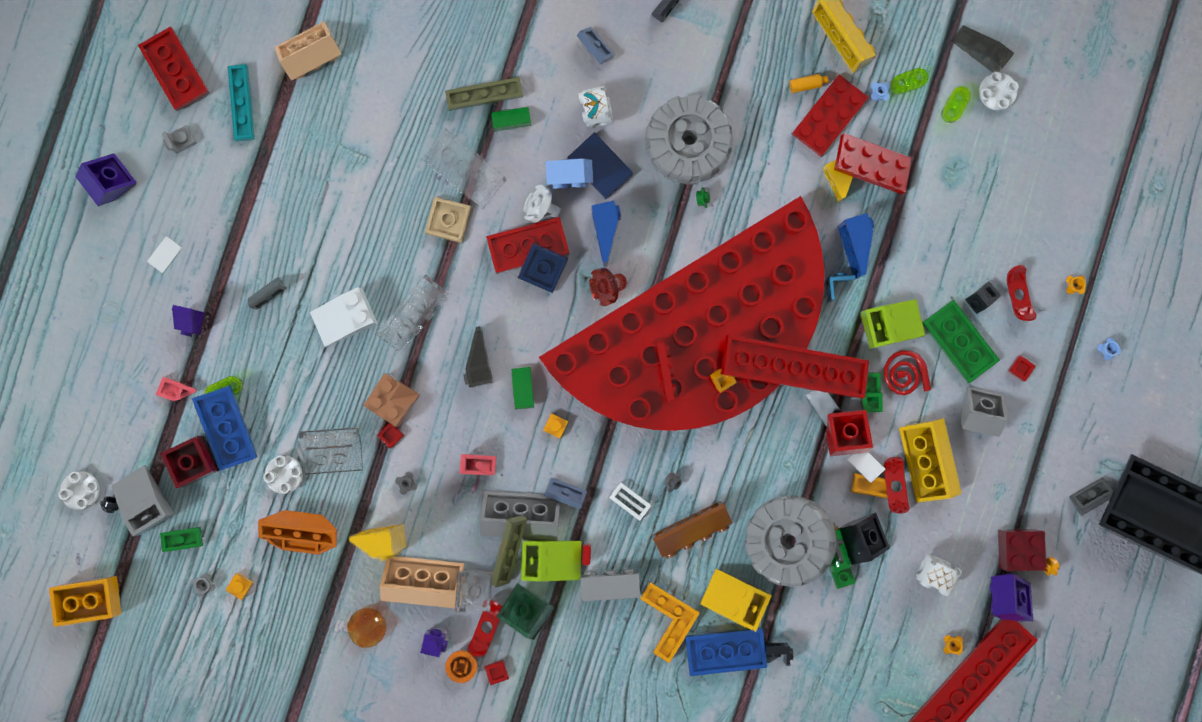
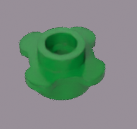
M704 187L701 188V191H696L698 206H705L707 208V203H710L709 191L706 192Z

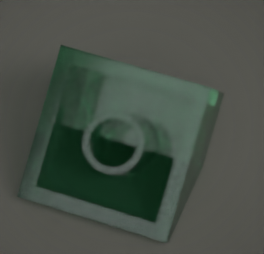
M517 583L496 617L524 637L534 640L555 606Z

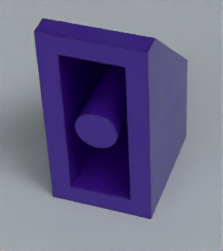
M173 305L174 329L181 330L180 334L192 337L193 333L200 335L205 313Z

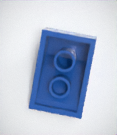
M614 201L591 205L603 267L608 266L618 220H621L619 205L615 206Z
M868 213L845 219L838 225L852 275H856V279L866 275L874 228L873 219L868 216Z

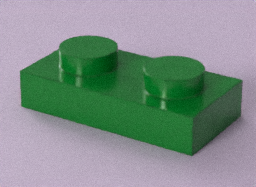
M201 527L160 533L162 552L203 546Z

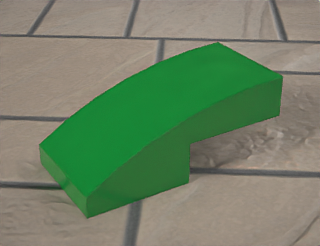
M531 367L511 369L515 410L534 408Z
M868 372L865 399H861L862 410H867V413L883 412L880 372Z

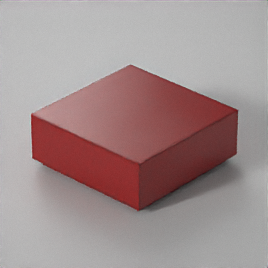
M1018 355L1008 369V372L1021 381L1026 382L1036 365Z
M391 423L377 434L389 449L405 436Z
M584 543L582 565H589L591 561V545Z
M504 660L485 665L484 668L490 686L509 679Z

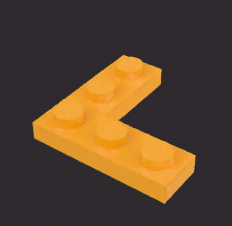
M649 582L640 599L672 619L654 648L653 653L670 663L700 612L652 582Z

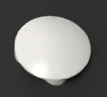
M994 72L981 82L979 96L982 103L989 109L1004 110L1010 107L1016 100L1019 86L1009 75Z
M286 455L277 456L267 465L263 479L272 491L279 494H287L298 488L303 478V470L295 458Z
M72 472L63 480L58 496L69 508L83 510L96 502L100 492L99 483L88 472Z

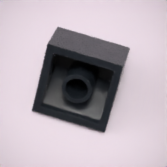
M877 513L853 520L838 528L840 529L852 565L870 562L890 549Z

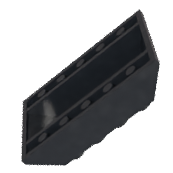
M1131 454L1099 522V526L1178 566L1202 575V487Z

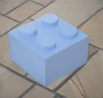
M592 160L545 161L547 185H553V189L569 188V184L576 188L588 187V183H593Z

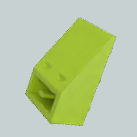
M916 299L860 312L869 349L926 336Z
M524 539L522 542L521 581L580 580L582 541Z

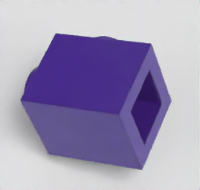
M438 629L427 630L424 634L420 653L440 657L447 649V634L442 633Z

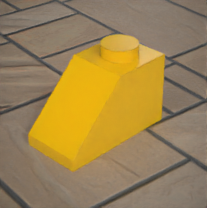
M836 160L826 164L822 169L837 201L841 202L847 195L853 177L835 171Z

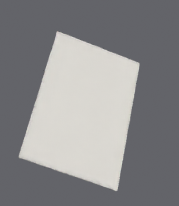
M166 236L147 262L163 273L182 247Z
M869 452L853 454L848 459L870 483L885 470Z

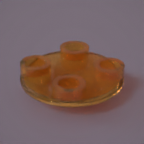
M363 608L356 611L347 623L349 637L361 648L377 645L386 633L384 617L380 612L372 608Z

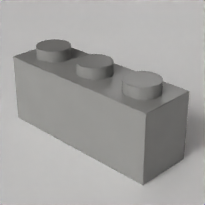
M624 569L623 573H615V570H606L604 574H596V571L584 572V575H581L582 601L640 598L639 572H635L634 569Z

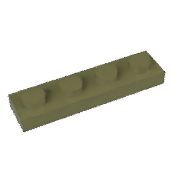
M520 77L445 91L449 111L523 98Z
M523 515L507 519L491 579V584L495 588L509 584L511 581L527 522Z

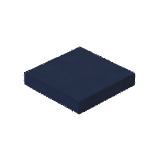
M532 243L519 272L518 279L553 293L568 257Z

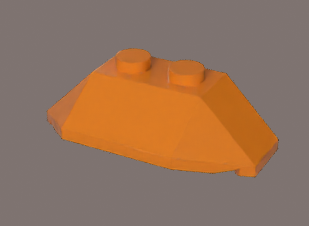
M283 510L258 521L259 538L265 539L281 550L320 555L337 546V529L320 514Z

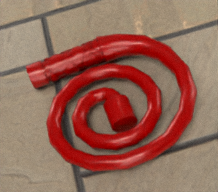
M902 350L893 353L887 359L884 366V378L889 389L898 395L911 394L919 383L918 369L910 362L899 361L890 370L892 382L900 388L910 385L912 376L907 371H896L897 379L908 377L906 383L901 384L895 378L897 367L906 365L915 374L914 384L906 391L897 390L891 384L888 367L893 359L901 355L911 356L916 360L920 369L923 390H931L928 367L919 354L913 351Z

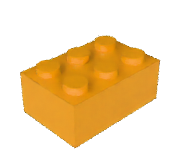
M117 576L60 584L49 588L54 627L108 619L122 614Z

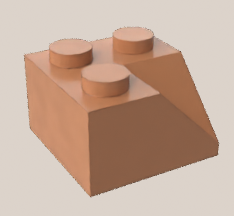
M384 373L363 406L395 427H400L420 394L391 375Z

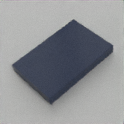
M595 132L567 157L568 160H592L593 183L590 184L605 200L633 175V172Z

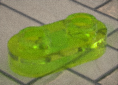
M922 68L898 74L890 83L891 90L895 94L902 95L920 89L928 82L929 75ZM917 75H921L922 80H919ZM899 81H903L904 86H901Z
M958 86L950 93L941 111V117L945 122L954 123L962 116L971 98L968 88ZM960 95L962 100H958L956 96ZM948 111L953 113V117L948 115Z
M228 376L209 385L205 389L204 394L230 386L235 382L236 388L232 390L234 395H237L243 389V382L239 377Z

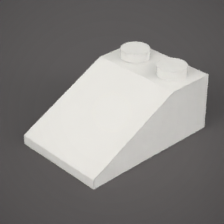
M359 287L334 298L310 312L325 347L378 325L366 295Z

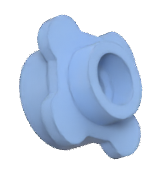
M888 82L883 84L872 83L871 99L874 101H887L890 98L888 94L890 84Z
M1107 338L1106 342L1099 344L1097 347L1098 351L1103 353L1105 360H1111L1113 356L1121 352V348L1113 338Z

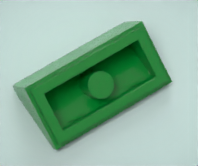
M529 107L491 113L494 132L532 126Z

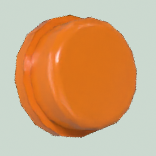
M466 650L453 652L445 663L447 676L457 683L470 681L477 671L476 658Z

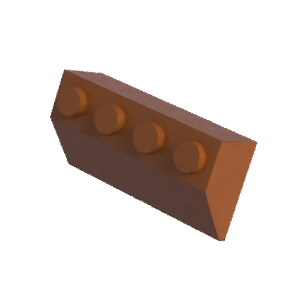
M719 501L652 534V538L662 558L666 556L668 559L678 554L677 550L681 548L687 550L695 545L694 542L699 539L705 541L712 537V533L716 531L721 533L729 529L728 525L732 524V521L724 503Z

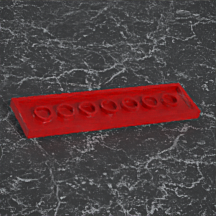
M726 335L721 375L865 399L869 360Z
M1000 619L908 722H965L1038 640L1018 621Z

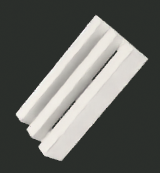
M621 482L609 497L639 521L651 507L648 502ZM621 488L646 507L643 509L619 490ZM616 494L641 512L640 515L615 497Z

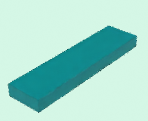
M248 65L227 66L234 140L236 142L255 140Z

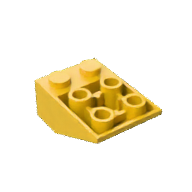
M715 568L700 604L756 632L772 595L763 589Z

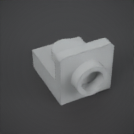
M187 125L170 134L166 131L162 133L165 147L176 154L197 144Z

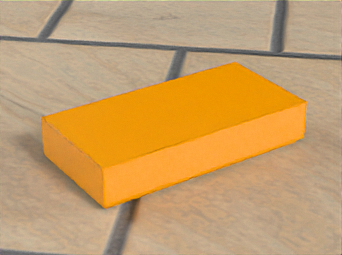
M853 473L851 492L887 498L885 478L877 477L870 483L862 474Z

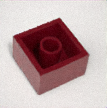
M195 436L160 453L176 489L184 488L219 471L204 436Z
M1038 529L998 530L1000 569L1005 571H1046L1045 531Z

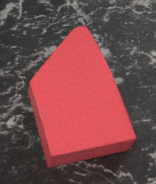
M162 377L156 395L177 401L195 393L197 389L167 377Z

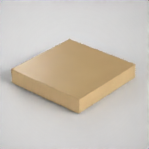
M434 197L425 234L462 243L472 207Z

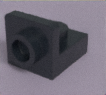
M988 281L975 293L968 296L965 301L978 314L991 306L1001 295Z
M787 642L764 643L765 653L769 657L778 658L783 655L785 665L790 666V660H793L794 654L793 648H790Z

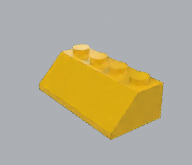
M817 0L812 14L852 73L872 62L876 56L875 50L865 40L863 31L854 24L852 15L844 9L842 0Z
M944 418L899 427L916 503L950 499L962 494Z
M404 524L366 529L349 537L353 544L372 558L379 557V561L392 559V557H395V555L402 552V549L407 547Z

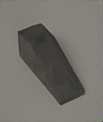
M964 25L951 39L955 45L992 73L1003 69L1014 55V52L1001 42Z
M480 326L475 329L465 368L466 373L463 374L465 385L469 384V388L494 383L483 331Z

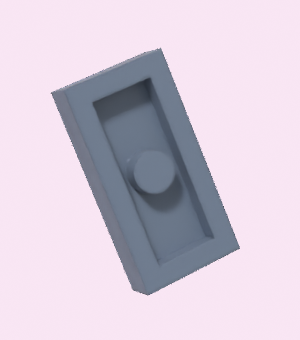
M592 27L580 30L576 35L585 45L588 52L600 64L610 61L615 56Z
M551 478L544 496L581 509L587 491Z

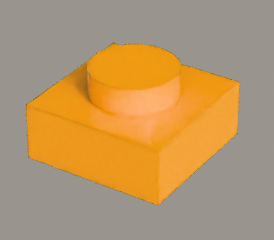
M721 369L710 375L720 393L737 383L734 377L721 375Z
M551 413L543 431L561 438L569 421Z
M235 573L226 591L243 600L254 582L239 573Z

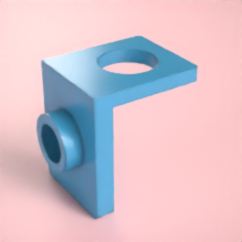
M836 273L834 277L826 279L828 302L835 300L833 283L853 281L856 279V275L846 276V273Z

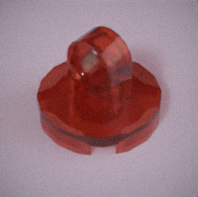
M607 268L595 269L591 272L593 274L592 279L589 280V287L593 298L598 299L601 302V306L614 304L618 299L619 291L624 290L627 285L625 276L623 274L613 275ZM615 278H618L620 281L619 288Z

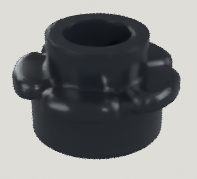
M106 496L100 502L104 512L114 513V511L119 509L115 497Z

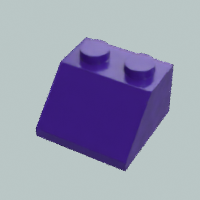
M115 153L81 163L75 176L98 207L115 201L137 183Z
M1014 574L992 576L990 591L992 593L991 610L993 615L1003 620L1033 622L1031 583Z

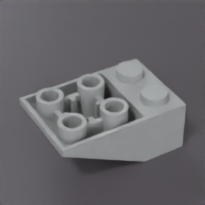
M146 465L112 485L122 519L133 537L144 534L175 514Z

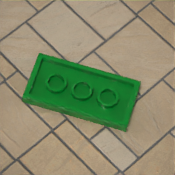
M954 299L922 322L967 383H971L1000 361Z

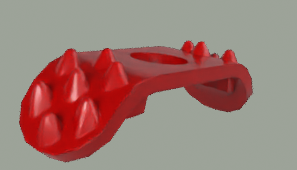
M1018 265L1010 269L1007 274V286L1013 311L1018 319L1033 321L1036 319L1037 314L1033 310L1025 276L1026 268L1023 265ZM1017 289L1022 290L1024 293L1022 300H1018L1015 297Z
M890 457L884 462L889 508L893 513H907L910 510L907 496L904 461L900 457ZM893 481L901 483L902 488L899 492H894L891 489L890 485Z
M486 600L475 633L468 646V652L475 657H482L487 653L503 613V607L496 601ZM486 621L492 625V630L489 633H485L482 630V624Z

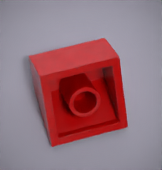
M867 410L828 414L827 443L830 457L868 453L873 448Z

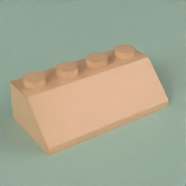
M392 557V559L386 560L380 583L381 601L458 609L462 591L464 563Z

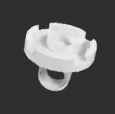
M537 185L535 187L537 190L534 193L530 192L525 201L523 211L527 214L524 218L533 223L539 222L545 214L557 218L561 208L551 203V190L543 185Z

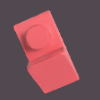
M461 454L459 474L495 475L496 456Z

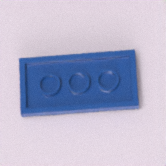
M231 385L192 398L219 471L258 457Z
M762 627L757 628L756 632L751 629L687 635L685 637L690 676L767 668Z

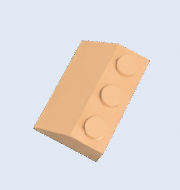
M325 21L275 47L279 62L291 81L302 78L305 73L317 70L322 64L334 61L341 55V51Z

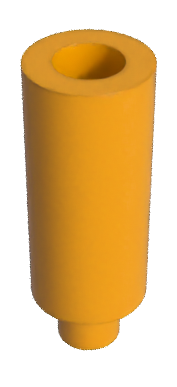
M815 74L789 80L790 92L793 94L821 88L822 84L828 83L827 75Z

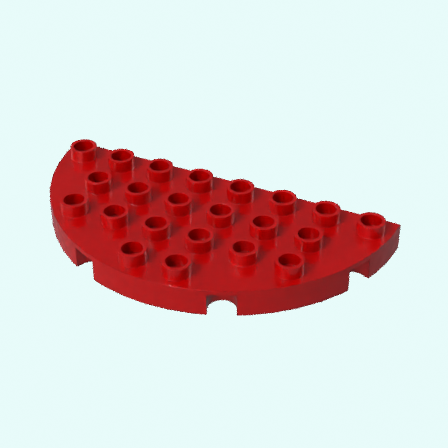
M799 196L539 356V359L556 381L578 401L601 415L634 427L668 431L697 429L731 419L754 407L780 385L734 377L737 383L720 393L710 375L722 367L726 335L807 349L815 332L822 307L824 263L818 232L802 197ZM665 342V346L669 345L671 357L667 359L668 364L673 366L674 371L671 381L672 385L676 384L678 396H674V401L666 402L656 349V343Z

